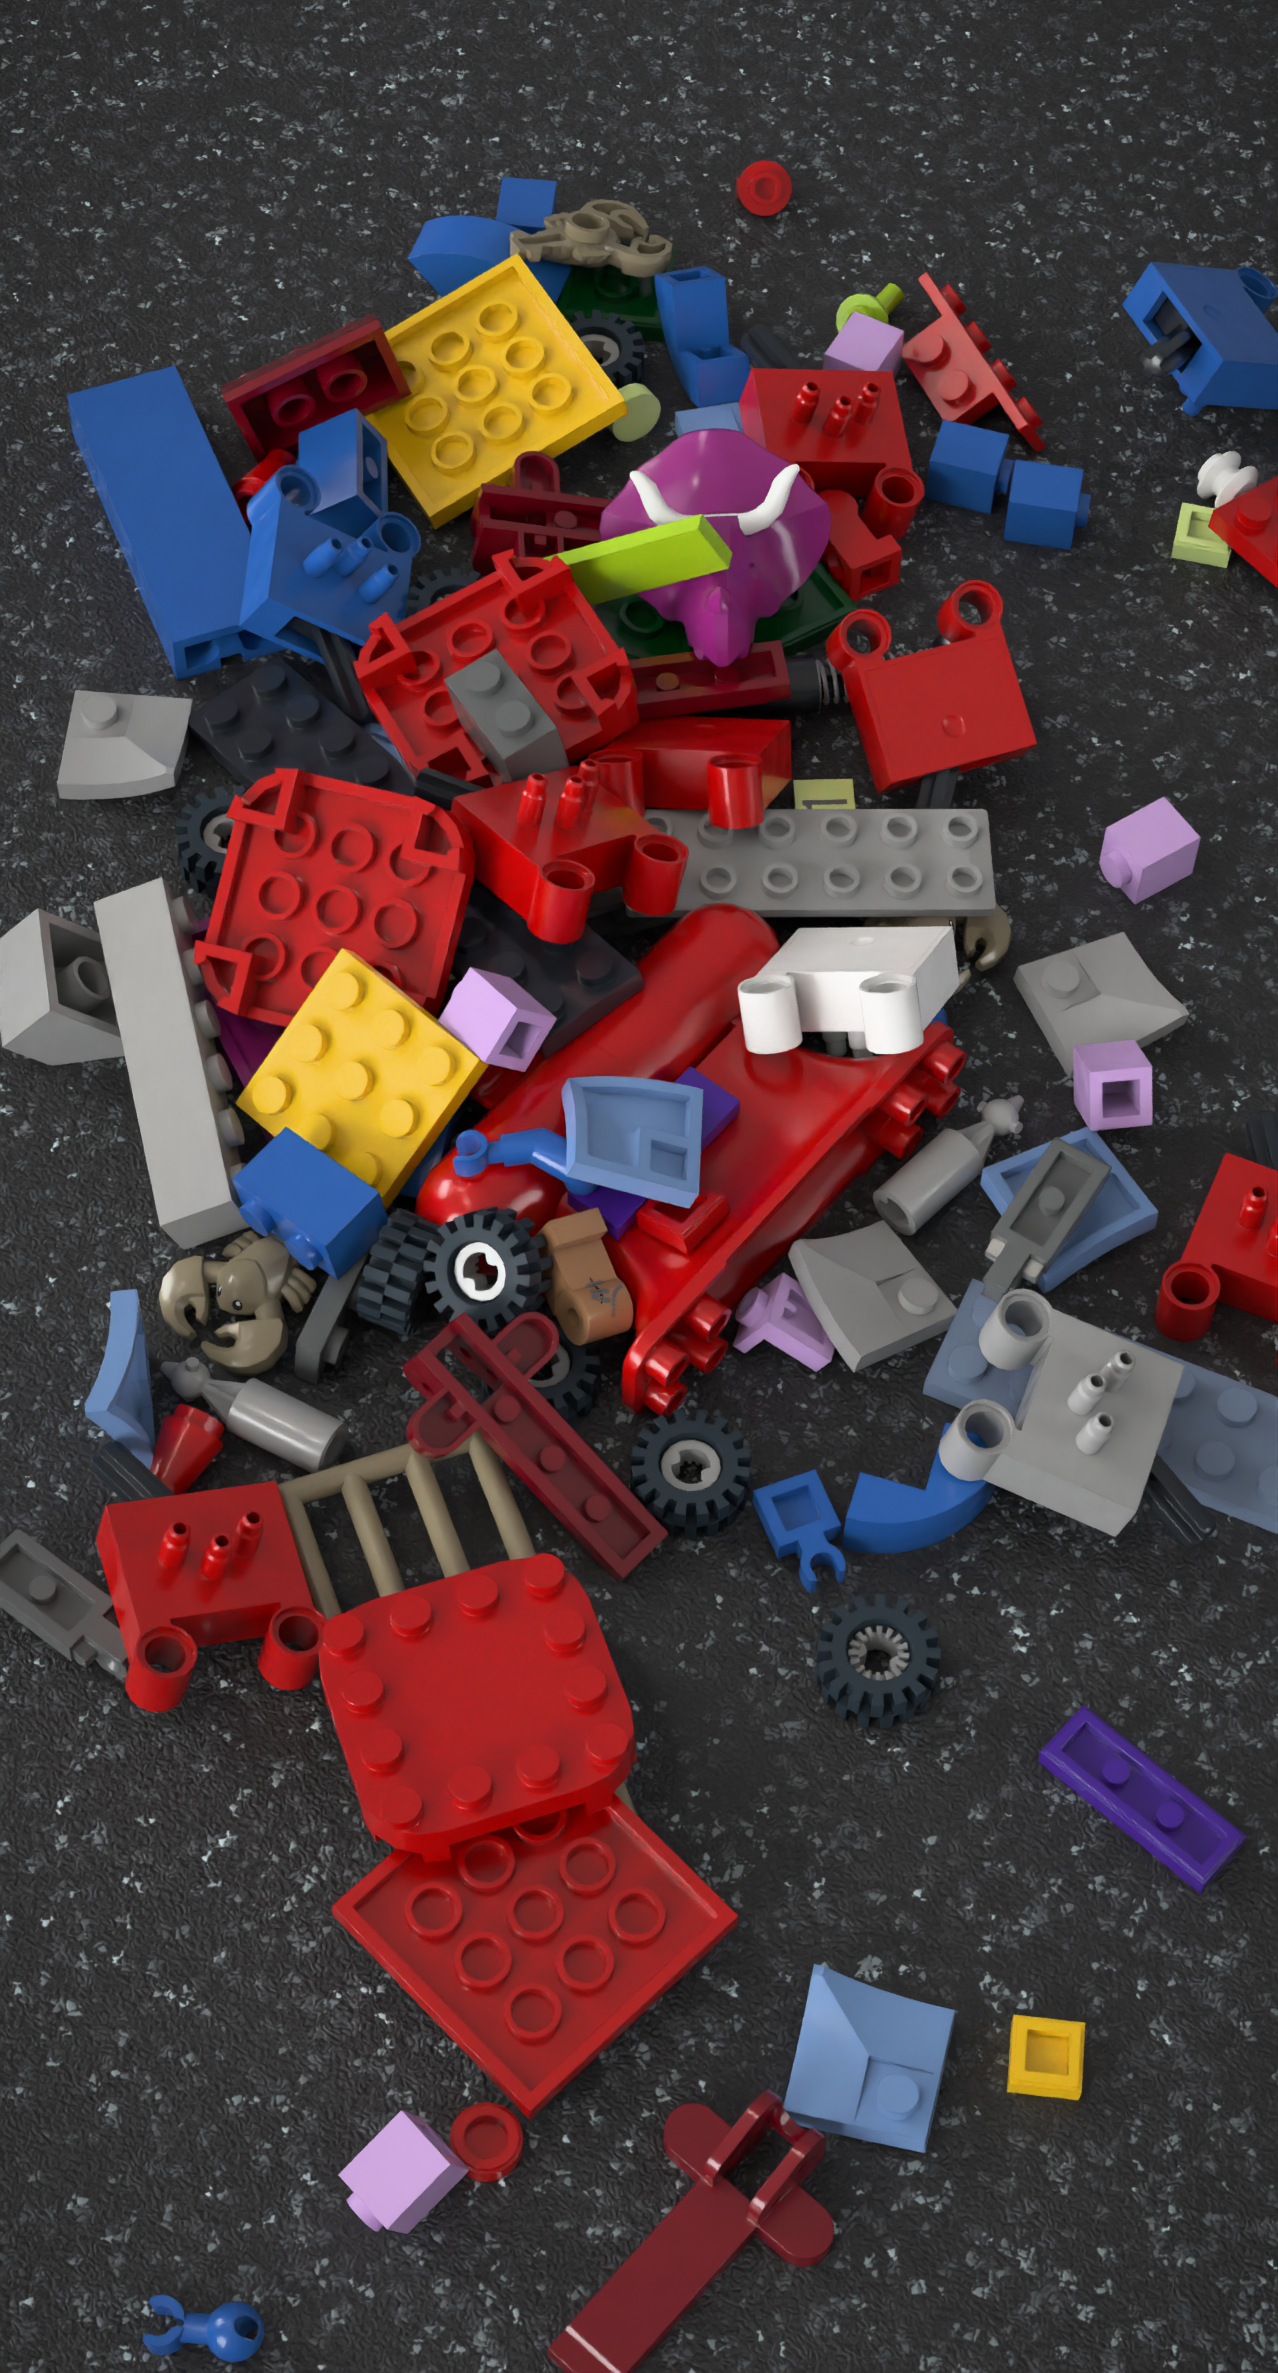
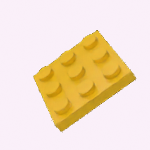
M342 948L235 1104L274 1137L285 1127L291 1129L380 1193L385 1210H387L489 1064L484 1063L434 1016L355 952Z

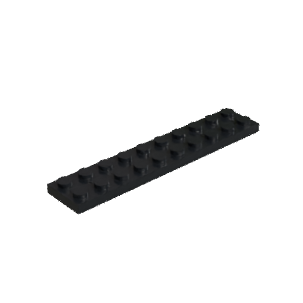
M278 655L189 716L190 737L248 789L259 779L274 774L275 768L300 769L311 774L414 797L412 792L416 779L411 771ZM474 877L450 973L460 982L470 967L510 977L553 1014L557 1020L537 1051L545 1060L644 988L641 972L587 924L584 926L581 938L573 943L557 944L542 940L532 934L528 929L527 921Z

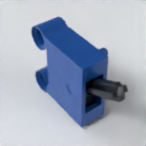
M1150 262L1122 304L1151 344V347L1144 351L1139 358V361L1145 367L1142 375L1151 381L1156 376L1165 379L1172 374L1180 384V391L1188 396L1183 404V411L1189 416H1196L1202 407L1206 405L1278 410V333L1264 316L1278 296L1275 284L1260 271L1247 266H1239L1236 270Z

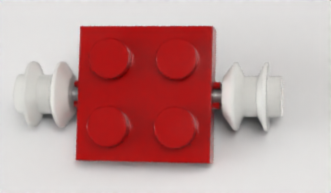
M1229 451L1223 455L1217 453L1203 464L1198 473V495L1203 499L1213 497L1214 495L1217 496L1215 510H1213L1208 527L1278 588V476L1256 487L1258 470L1253 466H1247L1241 470L1238 469L1241 463V456L1238 452Z

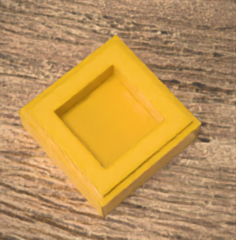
M1013 2015L1010 2034L1007 2092L1079 2100L1082 2093L1085 2023Z

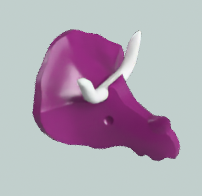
M725 428L699 429L685 433L662 452L639 466L636 471L630 472V478L624 488L602 512L599 526L601 539L605 541L695 515H704L733 553L729 569L636 594L654 606L661 617L668 621L682 622L686 629L689 646L693 647L696 657L700 661L710 660L718 667H727L735 659H744L747 656L750 644L754 642L757 620L761 617H771L775 614L781 603L804 584L816 568L828 544L831 526L828 503L803 480L798 473L800 470L799 465H791L787 460L763 448L745 434Z

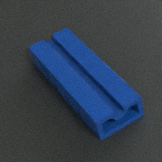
M176 366L143 373L131 378L68 394L67 400L73 436L176 680L221 668V658L238 653L241 654L243 661L288 649L239 627L251 534Z

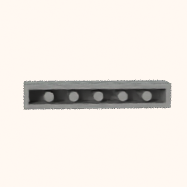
M160 877L95 901L93 904L159 1224L183 1250L250 1227L239 1212L242 1202L232 1180L246 1166L245 1163L240 1161L237 1147L244 1144L245 1138L236 1112L228 1106L225 1091L233 1088L232 1078L223 1056L219 1053L217 1054L214 1037L221 1035L220 1023L210 1001L205 1000L202 987L205 981L200 966L194 964L195 947L193 946L191 932L198 930L196 915L188 898L185 895L178 897L165 880Z

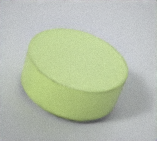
M639 383L628 384L618 389L625 399L629 413L607 426L611 433L623 442H632L645 436L655 426L660 416L661 406L659 400L646 386Z

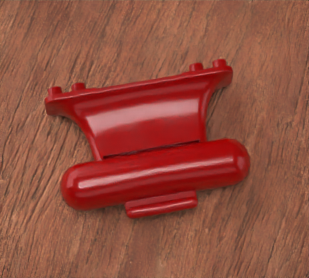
M733 903L703 904L682 916L634 965L641 972L644 983L642 990L546 1060L537 1052L525 1072L489 1064L469 1092L472 1100L489 1110L471 1129L484 1134L487 1142L500 1140V1135L536 1128H546L566 1138V1122L561 1089L568 1078L617 1076L654 1079L674 1083L691 1066L740 1100L739 1114L700 1155L699 1183L725 1196L730 1212L689 1254L639 1229L637 1221L619 1240L607 1232L601 1237L615 1274L626 1286L633 1304V1326L636 1339L624 1359L621 1399L623 1405L635 1415H640L650 1408L659 1416L663 1414L665 1419L669 1418L673 1414V1410L678 1409L687 1394V1386L677 1380L684 1370L691 1364L702 1373L709 1374L724 1357L728 1348V1342L718 1335L724 1329L730 1315L739 1306L745 1295L752 1288L757 1287L790 1251L793 1242L801 1239L859 1175H865L886 1151H889L902 1161L913 1153L924 1132L914 1122L924 1110L938 1119H943L952 1110L961 1093V1088L952 1083V1081L961 1071L967 1054L952 1044L954 1030L939 1021L930 1023L923 1031V1044L918 1048L898 1054H882L865 1058L838 1057L816 1052L800 1045L791 1050L775 1054H756L748 1051L745 1045L737 988L744 980L755 977L779 951L781 946L776 932L757 913ZM456 1145L429 1171L416 1198L415 1214L423 1216L425 1220L442 1226L446 1222L453 1221L455 1217L483 1208L498 1206V1211L510 1208L518 1211L515 1221L528 1217L536 1224L528 1233L531 1238L548 1221L579 1213L567 1204L568 1190L564 1182L533 1164L505 1167L503 1162L489 1164L482 1172L470 1177L456 1175L453 1166V1159L459 1156ZM485 1253L477 1257L479 1258V1262L475 1264L479 1268L476 1271L477 1274L498 1275L497 1266L487 1263Z

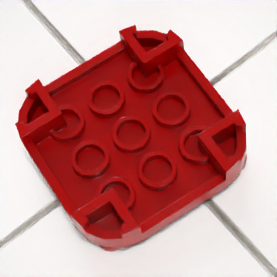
M514 549L491 556L496 569L495 572L395 625L387 612L368 625L371 636L361 649L358 661L353 662L355 671L370 709L415 779L423 768H431L485 789L506 784L461 725L444 681L447 677L494 649L499 651L557 727L569 765L607 745L621 733L632 729L639 720L637 707L639 693L624 647L618 648L575 584L570 567L557 555L553 556L551 561L540 557L516 558Z
M275 768L274 774L259 779L244 795H235L226 815L227 818L235 821L205 942L195 940L194 964L200 966L207 989L218 1001L217 1006L238 1016L288 1027L340 950L344 948L355 952L436 1018L444 1000L474 879L475 851L473 848L474 836L472 831L462 824L452 812L417 796L402 795L307 773L300 769Z
M542 1553L531 1558L500 1561L377 1598L346 1613L331 1617L323 1627L324 1641L319 1651L322 1687L326 1705L329 1707L361 1806L364 1823L376 1842L383 1839L397 1849L422 1854L424 1863L452 1860L449 1847L451 1844L576 1805L584 1804L589 1817L612 1805L611 1795L629 1776L633 1762H637L631 1708L589 1597L576 1577L564 1570L562 1561L552 1554Z

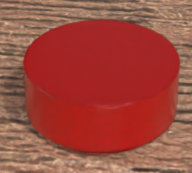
M489 2102L474 2104L462 2111L455 2119L450 2131V2149L469 2169L465 2176L480 2182L496 2181L510 2174L521 2159L523 2152L522 2128L516 2116L506 2107Z

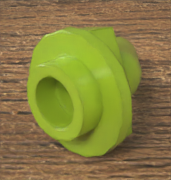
M889 283L876 297L863 293L848 297L840 304L836 314L838 332L841 331L854 311L888 324V315L905 299L904 293L898 286Z

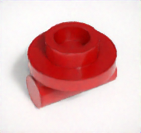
M768 160L754 162L745 168L740 177H736V199H740L743 206L756 215L769 216L776 214L786 206L792 192L790 176L781 165Z

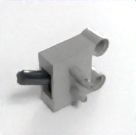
M1016 1289L1005 1294L979 1333L978 1342L981 1353L988 1362L1000 1369L1010 1371L1021 1369L1028 1364L1033 1365L1031 1376L1015 1421L1006 1408L991 1400H973L962 1408L939 1444L938 1453L941 1463L946 1470L961 1480L969 1482L985 1480L1114 1537L1119 1534L1135 1515L1143 1497L1185 1547L1191 1549L1200 1545L1214 1532L1217 1527L1216 1521L1156 1453L1185 1365L1055 1310L1045 1297L1035 1291ZM1007 1323L1021 1328L1026 1337L1013 1332ZM966 1433L976 1434L982 1438L987 1448L978 1447L972 1443Z

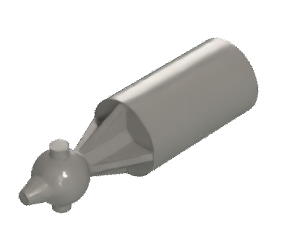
M1017 1095L1009 1099H994L988 1103L981 1101L977 1106V1112L981 1113L980 1123L958 1131L944 1129L873 1193V1201L881 1217L899 1233L908 1236L913 1235L982 1172L994 1136H1005L1011 1132L1015 1134L1020 1133L1023 1124L1018 1121V1113L1024 1103V1099Z
M189 1357L181 1363L164 1361L160 1367V1370L171 1380L174 1391L183 1397L185 1401L192 1402L202 1396L226 1424L228 1432L310 1473L331 1468L344 1447L348 1434L347 1423L256 1378H252L246 1383L213 1380L207 1367L195 1357Z

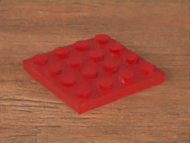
M615 1793L611 1795L612 1805L589 1817L584 1804H580L451 1844L449 1847L452 1860L424 1863L422 1854L396 1848L332 1905L333 1916L529 2120L737 1926L738 1915Z

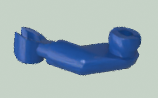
M546 1128L500 1135V1140L487 1142L484 1134L479 1131L467 1130L462 1132L456 1140L459 1156L453 1159V1166L456 1175L461 1177L476 1175L482 1172L489 1164L504 1162L505 1167L533 1164L563 1181L567 1190L574 1195H588L598 1186L597 1184L566 1177L567 1139Z

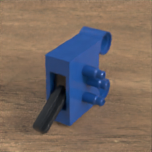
M284 465L249 500L247 505V516L252 525L239 627L324 664L344 714L358 726L375 720L376 717L368 705L353 662L358 661L361 649L371 636L368 627L371 622L387 612L394 625L406 619V600L409 591L412 558L420 550L421 536L410 519L396 512H386L381 515L358 539L308 517L320 504L321 489L316 479L302 467Z

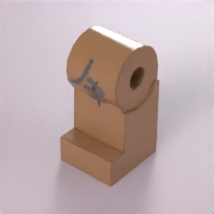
M598 1207L548 1221L535 1235L543 1234L548 1245L538 1249L540 1258L552 1255L553 1261L552 1268L541 1271V1276L553 1278L550 1290L543 1293L553 1315L557 1316L567 1338L573 1344L579 1346L628 1331L633 1321V1304L630 1294L624 1283L617 1278L601 1240V1237L608 1230Z

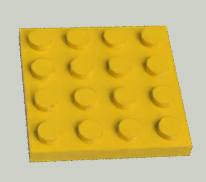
M516 253L384 332L412 394L365 418L387 440L388 462L433 528L437 529L474 507L482 483L508 486L514 462L521 453L538 451L553 459L627 415L629 411L625 399L521 257Z

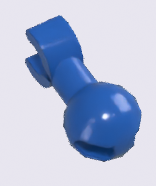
M156 2295L152 2296L149 2301L156 2314L173 2316L180 2326H174L167 2333L159 2336L146 2334L143 2336L142 2341L150 2353L160 2356L170 2355L180 2350L185 2343L208 2345L210 2351L219 2359L234 2363L247 2360L259 2350L264 2338V2322L260 2313L254 2307L240 2301L223 2303L211 2314L185 2312L181 2304L173 2297ZM259 2328L255 2339L245 2338L248 2332Z

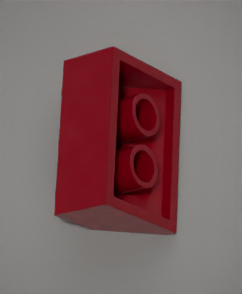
M374 313L357 321L350 322L335 332L306 346L298 347L289 354L254 371L247 372L238 379L221 386L222 396L258 464L274 449H282L289 453L298 450L299 433L354 408H357L366 417L412 394L380 322Z

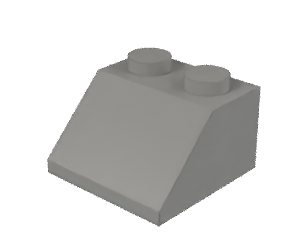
M37 908L0 938V1032L3 1048L51 1066L125 1056L100 933Z

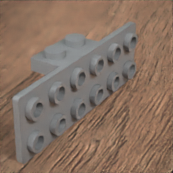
M765 809L763 823L749 828L727 829L712 826L709 823V810H645V816L642 818L661 833L682 841L688 847L689 857L677 904L673 912L661 916L646 915L626 905V915L629 917H682L701 905L709 903H733L754 911L760 917L992 916L995 912L996 901L988 812L984 809Z

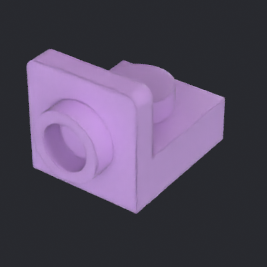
M781 1273L762 1289L758 1287L752 1288L742 1299L735 1315L736 1320L740 1322L733 1344L735 1348L746 1353L765 1339L815 1372L831 1362L835 1346L814 1314L798 1281L785 1273Z

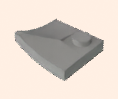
M75 690L57 781L59 799L124 798L174 787L180 776L190 739L188 721L190 714L194 712L193 699Z
M1125 932L1018 966L1013 977L1014 983L1069 1079L1073 1078L1074 1045L1135 1040L1138 1046L1142 1048L1185 1024L1189 1016L1186 1007L1171 995L1149 970Z
M884 1220L833 1237L799 1239L793 1242L788 1253L795 1274L814 1314L839 1354L853 1372L949 1330L958 1309Z

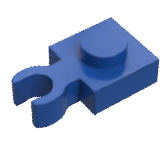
M814 1469L754 1490L752 1503L777 1558L797 1552L800 1559L799 1577L803 1587L810 1593L816 1592L817 1578L811 1568L819 1564L831 1567L838 1583L843 1582L846 1569L844 1556L838 1548L827 1542L840 1537L841 1523L816 1470Z

